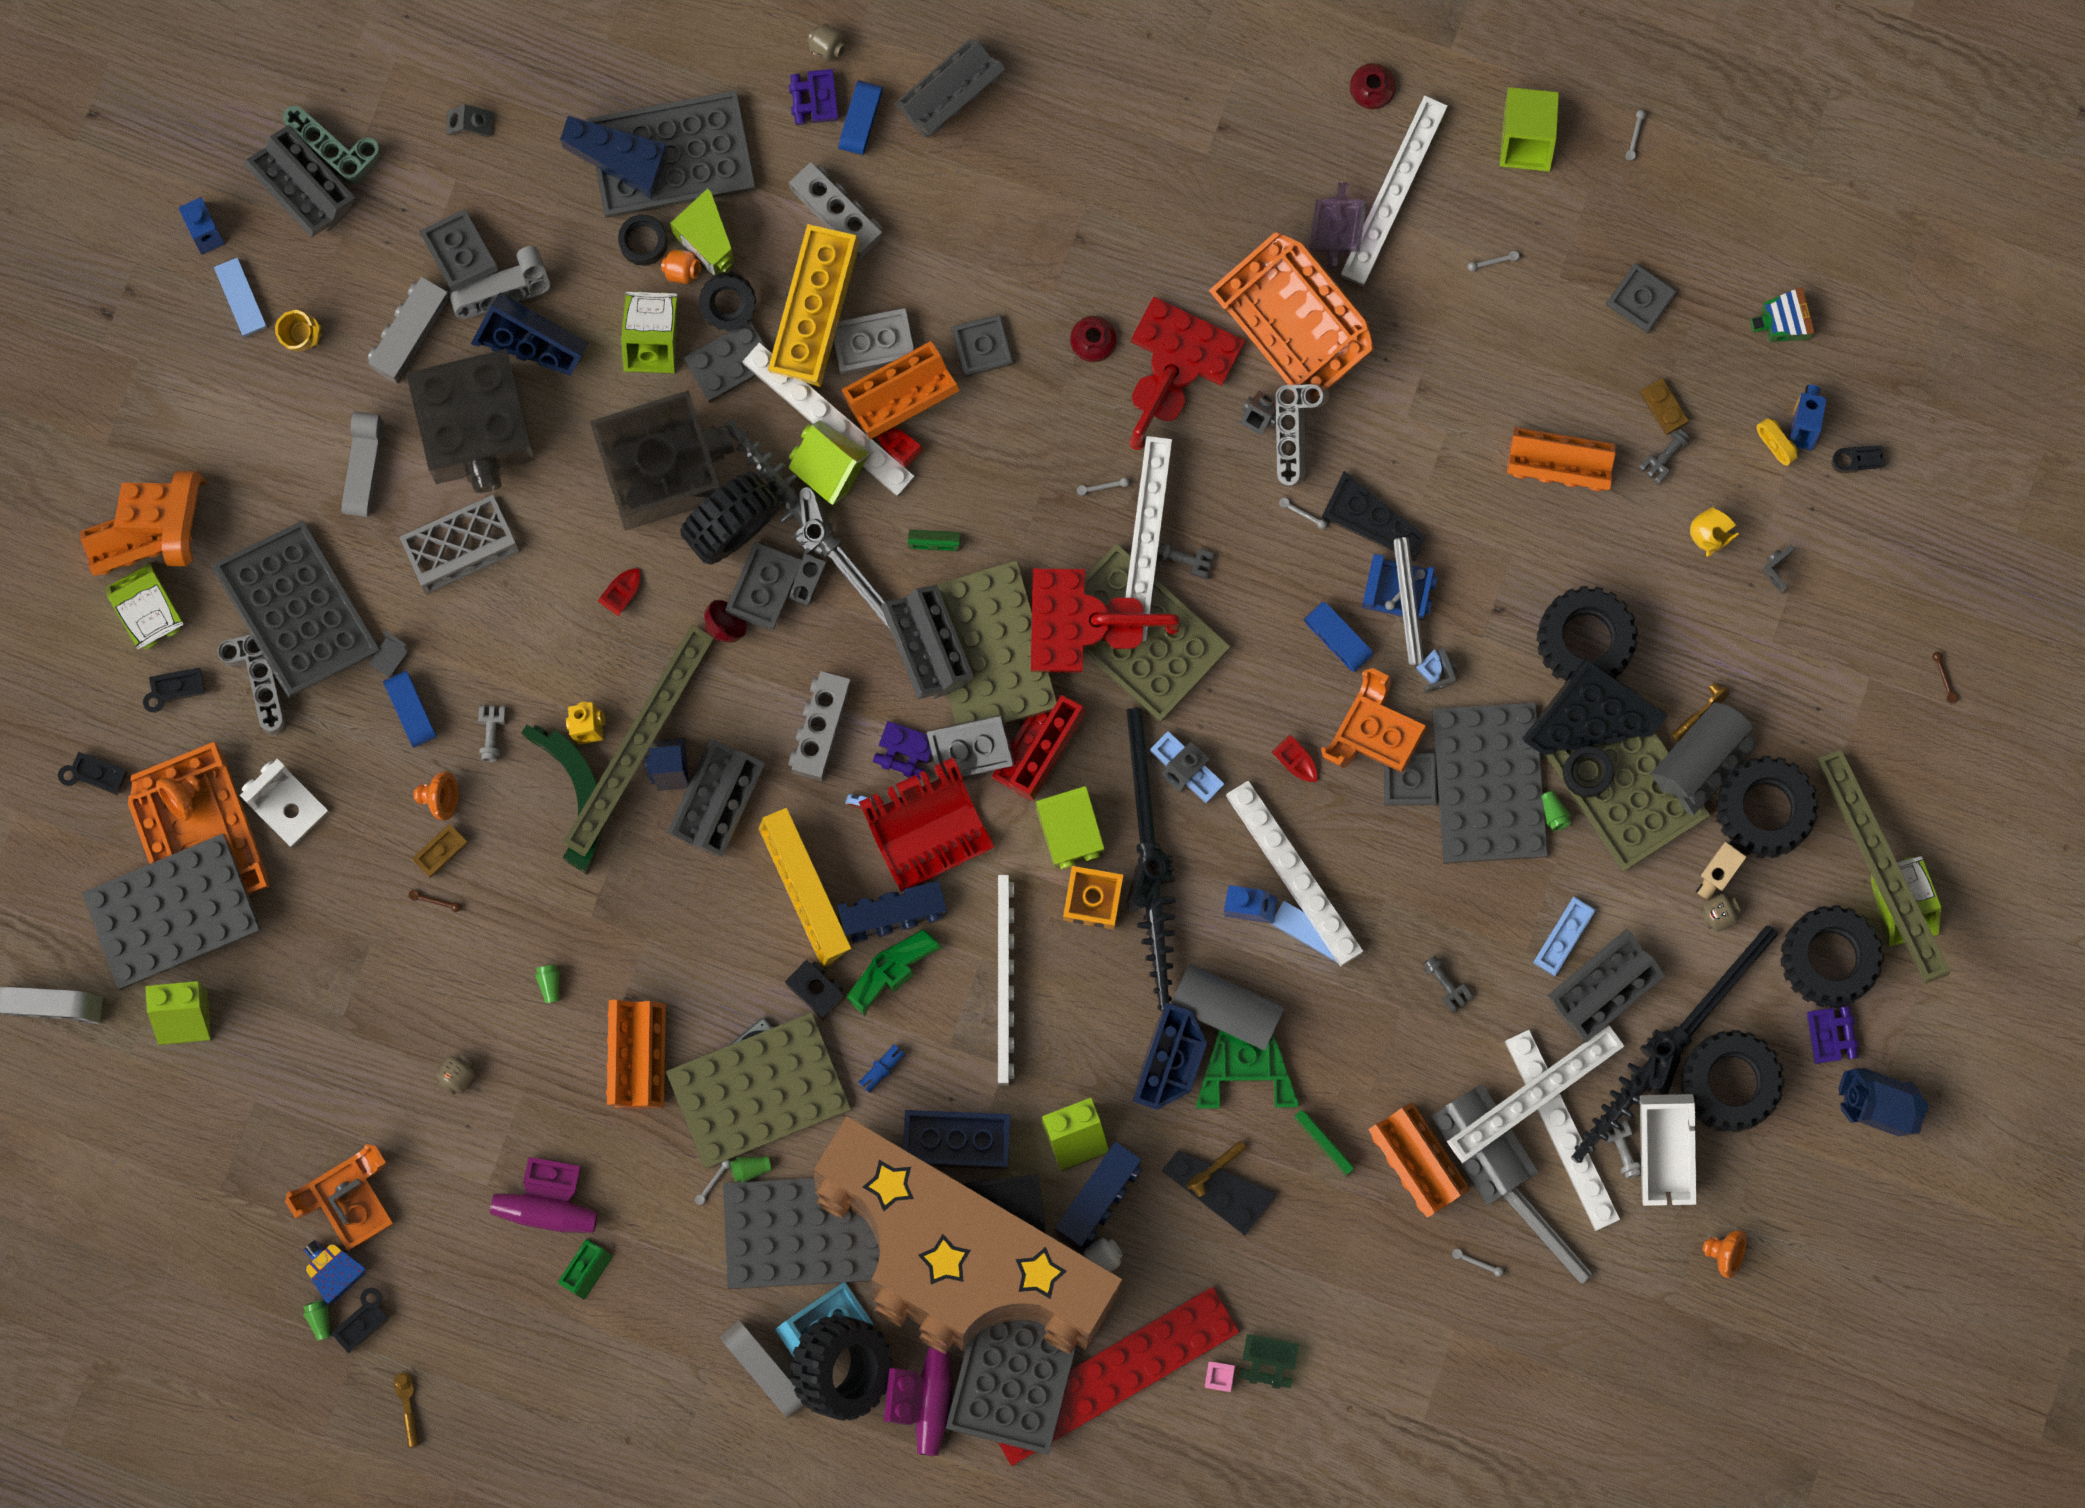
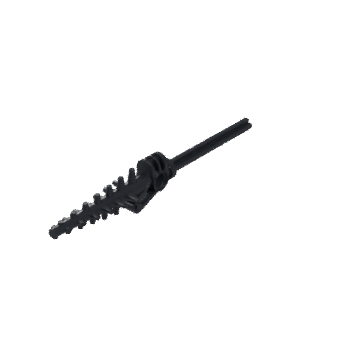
M1134 707L1128 708L1126 711L1140 844L1136 846L1137 853L1140 854V858H1138V865L1135 867V874L1126 906L1132 912H1136L1144 907L1146 908V914L1143 918L1147 921L1138 923L1137 927L1148 929L1146 934L1150 938L1142 939L1141 943L1150 945L1149 950L1152 954L1146 955L1145 959L1146 961L1153 962L1154 971L1150 972L1149 976L1155 978L1154 981L1157 988H1154L1153 992L1158 994L1159 1004L1157 1008L1162 1012L1166 1002L1169 1003L1172 1000L1168 992V986L1172 985V980L1168 979L1167 970L1172 969L1173 964L1167 963L1166 953L1174 951L1173 947L1165 946V937L1174 936V931L1164 929V921L1175 919L1174 914L1163 913V905L1176 902L1175 898L1162 896V884L1175 881V876H1172L1174 867L1171 866V863L1174 861L1173 856H1167L1160 848L1159 843L1155 842L1142 709ZM1148 866L1153 870V875L1148 871Z
M1766 925L1679 1027L1674 1026L1672 1029L1664 1032L1655 1029L1652 1033L1653 1037L1647 1038L1648 1043L1640 1046L1642 1053L1649 1059L1643 1067L1628 1063L1627 1067L1635 1074H1631V1080L1622 1076L1619 1077L1618 1080L1626 1088L1622 1087L1621 1093L1614 1090L1610 1091V1095L1616 1101L1610 1103L1611 1107L1606 1104L1601 1105V1108L1606 1113L1600 1116L1601 1119L1593 1118L1592 1122L1596 1126L1590 1130V1133L1585 1131L1583 1134L1586 1137L1585 1140L1580 1143V1146H1575L1576 1151L1571 1156L1574 1162L1582 1163L1583 1158L1589 1151L1594 1152L1596 1150L1595 1145L1600 1139L1607 1141L1609 1136L1606 1133L1611 1127L1619 1130L1621 1125L1618 1123V1120L1623 1115L1633 1118L1634 1114L1629 1108L1634 1103L1640 1105V1095L1645 1091H1653L1655 1095H1668L1677 1066L1681 1061L1683 1047L1690 1045L1692 1042L1690 1037L1778 936V933L1771 926Z

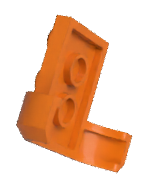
M176 471L172 483H122L113 525L115 532L162 533V552L166 565L187 566L193 561L190 536L200 484L207 485L206 479L199 471Z
M1370 668L1363 671L1361 689L1331 744L1326 748H1321L1322 755L1325 760L1345 768L1359 752L1403 773L1427 727L1383 706L1390 690V676Z
M364 1145V1148L354 1156L303 1187L287 1192L285 1203L295 1219L302 1218L322 1208L348 1252L393 1225L391 1218L367 1180L387 1165L378 1148L373 1145ZM356 1179H360L364 1186L338 1201L351 1225L346 1226L341 1221L328 1197L336 1193L335 1188L346 1181L352 1183Z

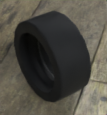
M639 214L630 217L623 223L619 230L618 243L623 256L629 262L635 265L647 266L656 263L662 258L667 249V236L663 225L656 218ZM639 226L652 228L658 237L655 249L644 255L633 252L628 245L630 232Z
M1592 746L1581 747L1573 751L1565 761L1563 768V780L1567 788L1575 795L1584 798L1595 797L1603 793L1611 783L1614 774L1613 764L1609 756L1601 749ZM1583 757L1594 758L1603 767L1602 780L1593 787L1580 785L1573 776L1574 764Z

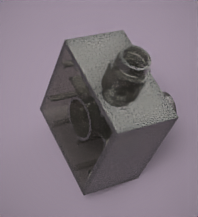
M507 349L406 373L428 469L436 484L467 477V481L472 483L475 493H487L502 487L500 477L503 474L502 468L536 460L513 363Z
M689 390L590 421L625 531L696 509L707 497L720 488L712 463L725 460L724 455L735 452L727 425L720 426L718 429H715L714 425L701 429Z

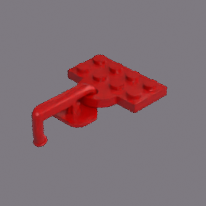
M1153 296L1130 341L1153 353L1151 359L1153 375L1141 378L1132 393L1134 406L1142 410L1143 413L1133 430L1129 441L1130 447L1134 450H1140L1144 446L1143 437L1154 417L1170 422L1179 416L1185 404L1182 387L1192 384L1198 376L1222 386L1245 340Z
M1033 568L1031 672L1083 673V647L1093 646L1104 639L1114 649H1134L1142 642L1143 626L1165 627L1169 634H1176L1180 629V620L1176 614H1143V606L1135 598L1117 597L1105 606L1096 597L1085 595V569Z

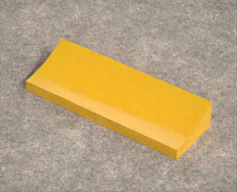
M807 224L768 367L769 373L821 387L860 245L857 235Z
M787 808L763 817L758 829L822 968H826L849 951L851 947Z

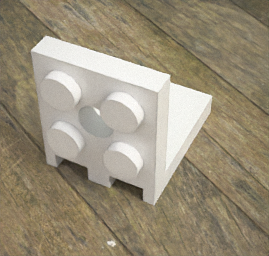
M276 759L274 762L269 761L261 769L260 772L262 774L255 781L251 779L243 786V792L240 796L293 848L329 811ZM289 805H297L299 808V813L294 818H288L285 815V809Z

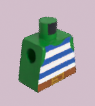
M1802 287L1764 302L1761 307L1762 316L1750 318L1753 333L1767 330L1770 342L1809 340L1815 333Z

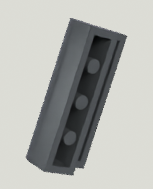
M970 38L897 100L895 105L907 121L923 137L927 138L931 133L939 131L943 127V123L950 117L960 113L962 107L967 102L976 99L981 94V90L988 84L996 82L1005 68L1000 61L988 55L980 42Z
M289 125L271 135L266 147L245 161L244 165L311 238L324 229L329 231L336 226L349 212L355 200L351 192Z
M937 584L917 588L905 598L886 601L881 605L917 699L933 696L935 699L948 695L964 687L974 678Z
M1713 703L1656 766L1651 775L1662 792L1676 795L1686 813L1695 815L1757 745L1750 733L1753 726L1741 713L1732 707Z
M710 739L667 833L695 849L714 856L723 857L765 763L745 752L735 751L714 739Z
M1626 929L1547 996L1565 1024L1582 1040L1588 1042L1665 977L1655 959L1643 951L1633 934Z
M1191 963L1171 1004L1191 1010L1196 1019L1264 1051L1285 1008L1272 1000L1261 997L1251 990L1242 988Z
M1481 1084L1452 1101L1431 1117L1446 1141H1448L1496 1107V1104L1484 1085ZM1509 1129L1464 1163L1460 1161L1487 1205L1539 1173L1512 1129Z

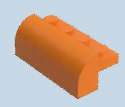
M931 341L841 389L857 423L869 439L882 434L960 391L957 383L946 369L940 353Z
M1514 427L1506 474H1511L1521 479L1529 477L1545 483L1559 482L1569 487L1583 486L1589 487V489L1594 491H1608L1612 482L1615 444Z
M115 519L81 530L80 540L87 554L92 576L108 574L122 566L133 565L138 560L160 555L162 553V533H117L113 528Z
M609 1000L607 1105L625 1109L664 1108L666 1003Z
M1413 1102L1368 1129L1372 1135L1373 1142L1381 1148L1388 1164L1395 1169L1401 1178L1403 1187L1411 1193L1416 1201L1417 1208L1427 1218L1471 1190Z

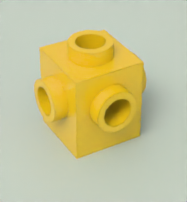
M587 701L568 707L569 717L566 718V726L570 736L579 745L603 740L605 716L602 710H599L593 702Z

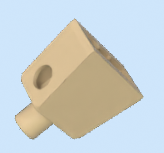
M1723 842L1701 873L1700 877L1704 880L1695 892L1709 900L1716 889L1722 891L1746 856L1726 842ZM1716 868L1723 871V875L1719 880L1714 879L1712 876Z

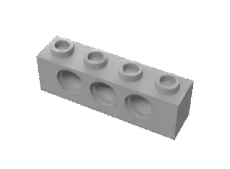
M810 162L789 182L790 190L829 229L857 235L860 240L857 257L861 260L882 240V232L880 231L882 227L874 218L869 220L863 214L864 209L855 200L851 202L845 196L847 193L843 187L837 182L833 184L828 179V173L820 165L815 167ZM817 187H823L827 190L822 196H816L813 191ZM834 205H842L844 207L843 212L839 214L833 213L831 208ZM853 222H859L862 225V228L858 231H851L848 227Z
M820 671L818 678H813L810 692H814L812 701L806 702L803 716L807 717L804 727L799 726L796 735V741H799L797 751L792 750L788 765L792 766L793 774L823 781L851 686L850 679ZM828 695L832 697L833 703L828 707L821 706L819 700L822 696ZM822 720L826 723V727L822 731H814L812 729L813 722ZM808 745H816L819 748L818 753L814 756L806 755L804 750Z

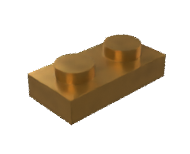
M1663 378L1640 390V395L1665 435L1672 433L1689 422Z
M449 823L411 859L431 878L463 849L468 842Z

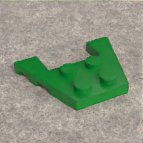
M1219 1030L1196 1103V1109H1220L1219 1082L1273 1081L1274 1108H1298V1101L1291 1086L1292 1084L1286 1072L1274 1034H1272L1264 1051Z

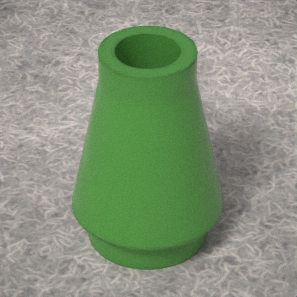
M1555 791L1543 794L1541 797L1547 826L1551 827L1552 831H1559L1568 827L1571 824V815L1559 800Z
M557 964L536 967L537 974L534 975L544 997V1002L560 1001V970H557Z
M768 1156L737 1157L735 1161H731L735 1182L741 1181L744 1183L765 1172L771 1171Z
M324 1300L304 1305L305 1312L303 1315L314 1332L316 1340L332 1336L328 1305H325Z

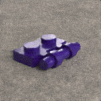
M833 69L808 71V81L801 82L800 74L790 75L789 93L792 94L793 99L791 114L795 118V125H804V115L811 113L813 123L838 121ZM810 92L811 103L803 104L802 93Z
M887 721L879 747L888 751L885 756L875 753L873 763L882 765L881 768L888 771L891 768L904 773L903 776L908 778L917 775L921 779L919 773L925 770L916 767L917 761L928 764L932 753L928 736ZM898 753L910 757L908 763L894 759L895 754Z
M1850 1006L1840 1008L1841 1018H1835L1833 1008L1806 1012L1814 1064L1841 1061L1840 1050H1847L1848 1060L1859 1058L1857 1051L1859 1041L1855 1039L1853 1026L1856 1024L1855 1017L1851 1014ZM1837 1027H1843L1845 1041H1839Z

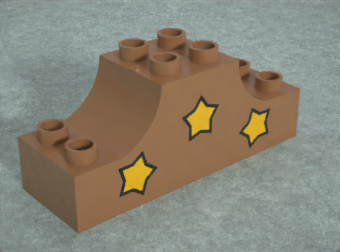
M848 1116L842 1122L813 1169L815 1189H817L815 1193L819 1196L816 1203L841 1219L845 1217L848 1210L853 1211L865 1219L874 1233L880 1251L879 1262L871 1279L872 1296L875 1298L873 1302L876 1304L874 1311L882 1318L899 1327L902 1326L906 1317L921 1325L919 1330L922 1332L919 1338L944 1354H947L952 1344L964 1350L967 1344L981 1331L998 1323L1014 1320H1029L1046 1326L1044 1328L1046 1333L1043 1338L1065 1353L1070 1354L1075 1345L1087 1350L1119 1296L1122 1283L1121 1278Z

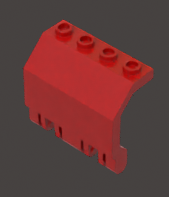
M953 757L943 761L948 775H945L940 763L934 766L939 779L930 783L928 774L922 771L919 775L924 784L923 787L917 775H914L895 784L900 798H898L893 786L887 788L888 795L892 800L890 803L883 805V801L877 793L872 795L877 809L874 808L869 797L859 801L875 842L900 892L932 877H936L940 873L959 866L963 862L994 848L992 840L973 806L962 775Z

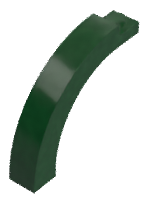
M526 725L521 732L523 737L552 755L569 774L577 796L579 816L597 785L590 767L576 747L555 729L548 738L546 737L548 732L541 727L535 725L532 728ZM602 829L585 857L568 847L563 856L564 861L587 875L599 849Z

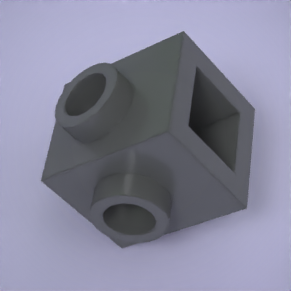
M1260 390L1254 398L1249 396L1242 408L1245 413L1239 423L1262 436L1268 426L1274 427L1276 424V400L1270 394L1263 393Z

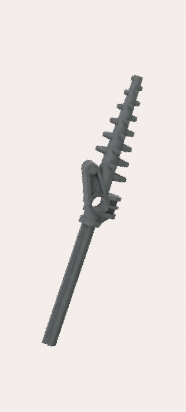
M734 419L727 421L724 426L729 431L728 436L730 438L734 437L739 444L737 450L739 452L744 451L749 457L745 464L747 466L754 464L759 470L757 475L760 478L764 477L769 483L767 485L771 491L774 490L778 495L779 506L784 503L786 508H788L780 519L781 523L795 517L802 526L793 534V540L797 539L800 542L798 546H803L805 549L804 553L807 555L816 553L824 557L829 556L889 628L881 605L886 600L842 549V541L833 536L832 525L828 519L821 495L810 486L803 488L800 494L797 493L791 486L796 480L797 475L794 473L785 479L780 474L785 464L780 463L774 467L769 462L773 456L771 452L763 455L758 449L761 445L759 441L752 443L747 437V430L742 431L736 425ZM815 524L821 528L820 537L814 533L813 528Z

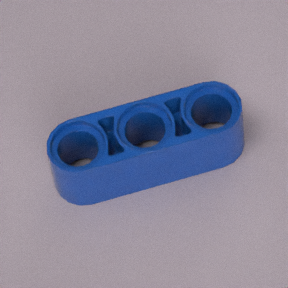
M861 80L857 81L838 149L864 155L881 100L883 86Z
M1324 601L1304 618L1308 627L1352 672L1355 673L1374 655L1362 639Z
M407 670L384 680L385 688L412 747L415 748L437 738Z

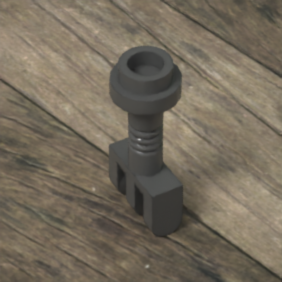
M1680 429L1670 434L1673 440L1657 459L1649 455L1638 468L1643 472L1648 465L1652 466L1646 474L1649 478L1658 471L1660 475L1654 481L1657 485L1670 471L1664 466L1670 457L1674 455L1680 446L1686 448L1689 445L1690 437Z
M1160 542L1157 551V558H1160V561L1165 562L1167 558L1175 561L1178 560V562L1193 566L1190 575L1203 579L1209 578V573L1200 569L1202 567L1211 570L1212 564L1203 561V559L1214 560V553L1198 549L1196 556L1187 555L1171 549V543L1165 542V544Z
M1433 956L1423 964L1425 967L1424 971L1426 974L1432 972L1440 984H1442L1447 995L1441 1000L1453 1014L1457 1011L1452 1003L1453 1000L1460 1007H1463L1465 1003L1460 995L1463 993L1468 1001L1472 1000L1473 996L1464 984L1456 988L1440 967L1443 963L1442 959Z

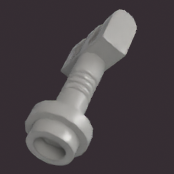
M479 705L478 723L486 724L485 747L479 749V755L484 762H496L497 757L500 756V750L495 748L496 725H505L506 707L500 706L499 716H495V706L490 705L489 715H485V705Z
M1625 1118L1620 1120L1623 1128L1622 1131L1611 1127L1613 1134H1610L1609 1131L1606 1133L1609 1136L1606 1144L1616 1143L1624 1167L1620 1169L1621 1174L1625 1175L1626 1179H1630L1641 1174V1165L1639 1162L1634 1163L1627 1147L1625 1138L1631 1137L1632 1132Z

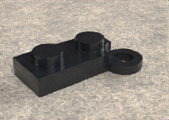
M194 668L149 677L151 692L145 695L143 706L148 712L157 713L163 708L164 701L206 694L202 669ZM152 698L158 699V704L155 707L149 706V700Z
M78 752L72 766H63L58 771V780L65 786H73L79 780L118 796L128 772ZM71 771L73 773V778L71 780H65V772Z
M376 1288L365 1289L360 1297L362 1306L331 1333L349 1354L389 1319L379 1307L382 1295ZM370 1293L376 1296V1300L373 1303H368L366 1300L367 1295Z

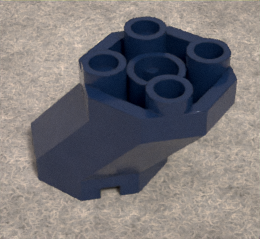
M1866 1068L1844 1071L1838 1090L1839 1095H1844L1845 1103H1840L1841 1111L1850 1123L1860 1122L1898 1137L1920 1134L1925 1114L1928 1112V1102L1925 1098H1922L1921 1092L1913 1082H1902Z

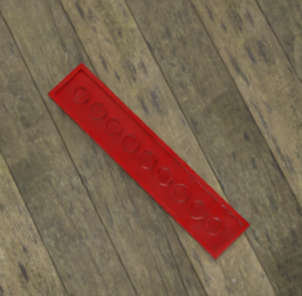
M1211 1287L1071 1369L1052 1442L1237 1335L1239 1331L1214 1288ZM998 1443L1011 1466L1035 1453Z

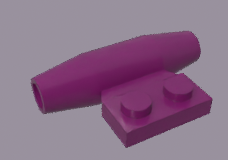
M528 1157L523 1181L526 1194L494 1193L490 1208V1214L516 1224L565 1233H594L598 1218V1212L569 1202L573 1195L576 1194L581 1170L580 1166Z
M928 1348L921 1376L914 1371L896 1368L889 1369L884 1422L902 1425L916 1423L917 1454L939 1456L948 1420L951 1391L949 1350L947 1354H944L934 1348Z

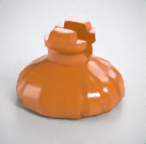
M451 772L438 773L432 778L430 785L424 784L423 786L419 784L414 789V800L421 805L428 804L430 812L435 818L448 820L457 809L459 799L458 782Z
M188 775L180 783L170 778L159 779L156 782V789L167 808L180 820L187 821L190 819L193 813L192 798L201 794L199 780L194 775Z
M1735 1230L1729 1233L1724 1240L1710 1237L1708 1241H1704L1702 1251L1705 1252V1256L1717 1259L1718 1270L1725 1278H1733L1742 1264L1747 1246L1746 1232Z

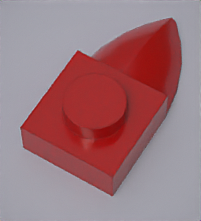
M891 428L877 436L887 453L905 468L923 451L919 443L897 428Z
M630 569L619 574L600 596L598 602L619 617L638 589L640 582L639 569Z
M1290 734L1271 751L1280 763L1294 776L1308 782L1317 781V771L1312 758Z

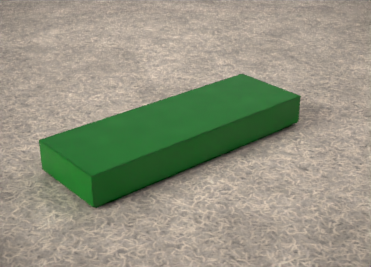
M1300 1110L1294 1116L1295 1121L1345 1177L1354 1170V1166L1304 1110Z

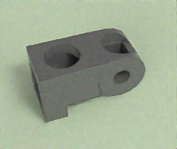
M804 554L794 579L789 599L809 606L828 566L827 562Z

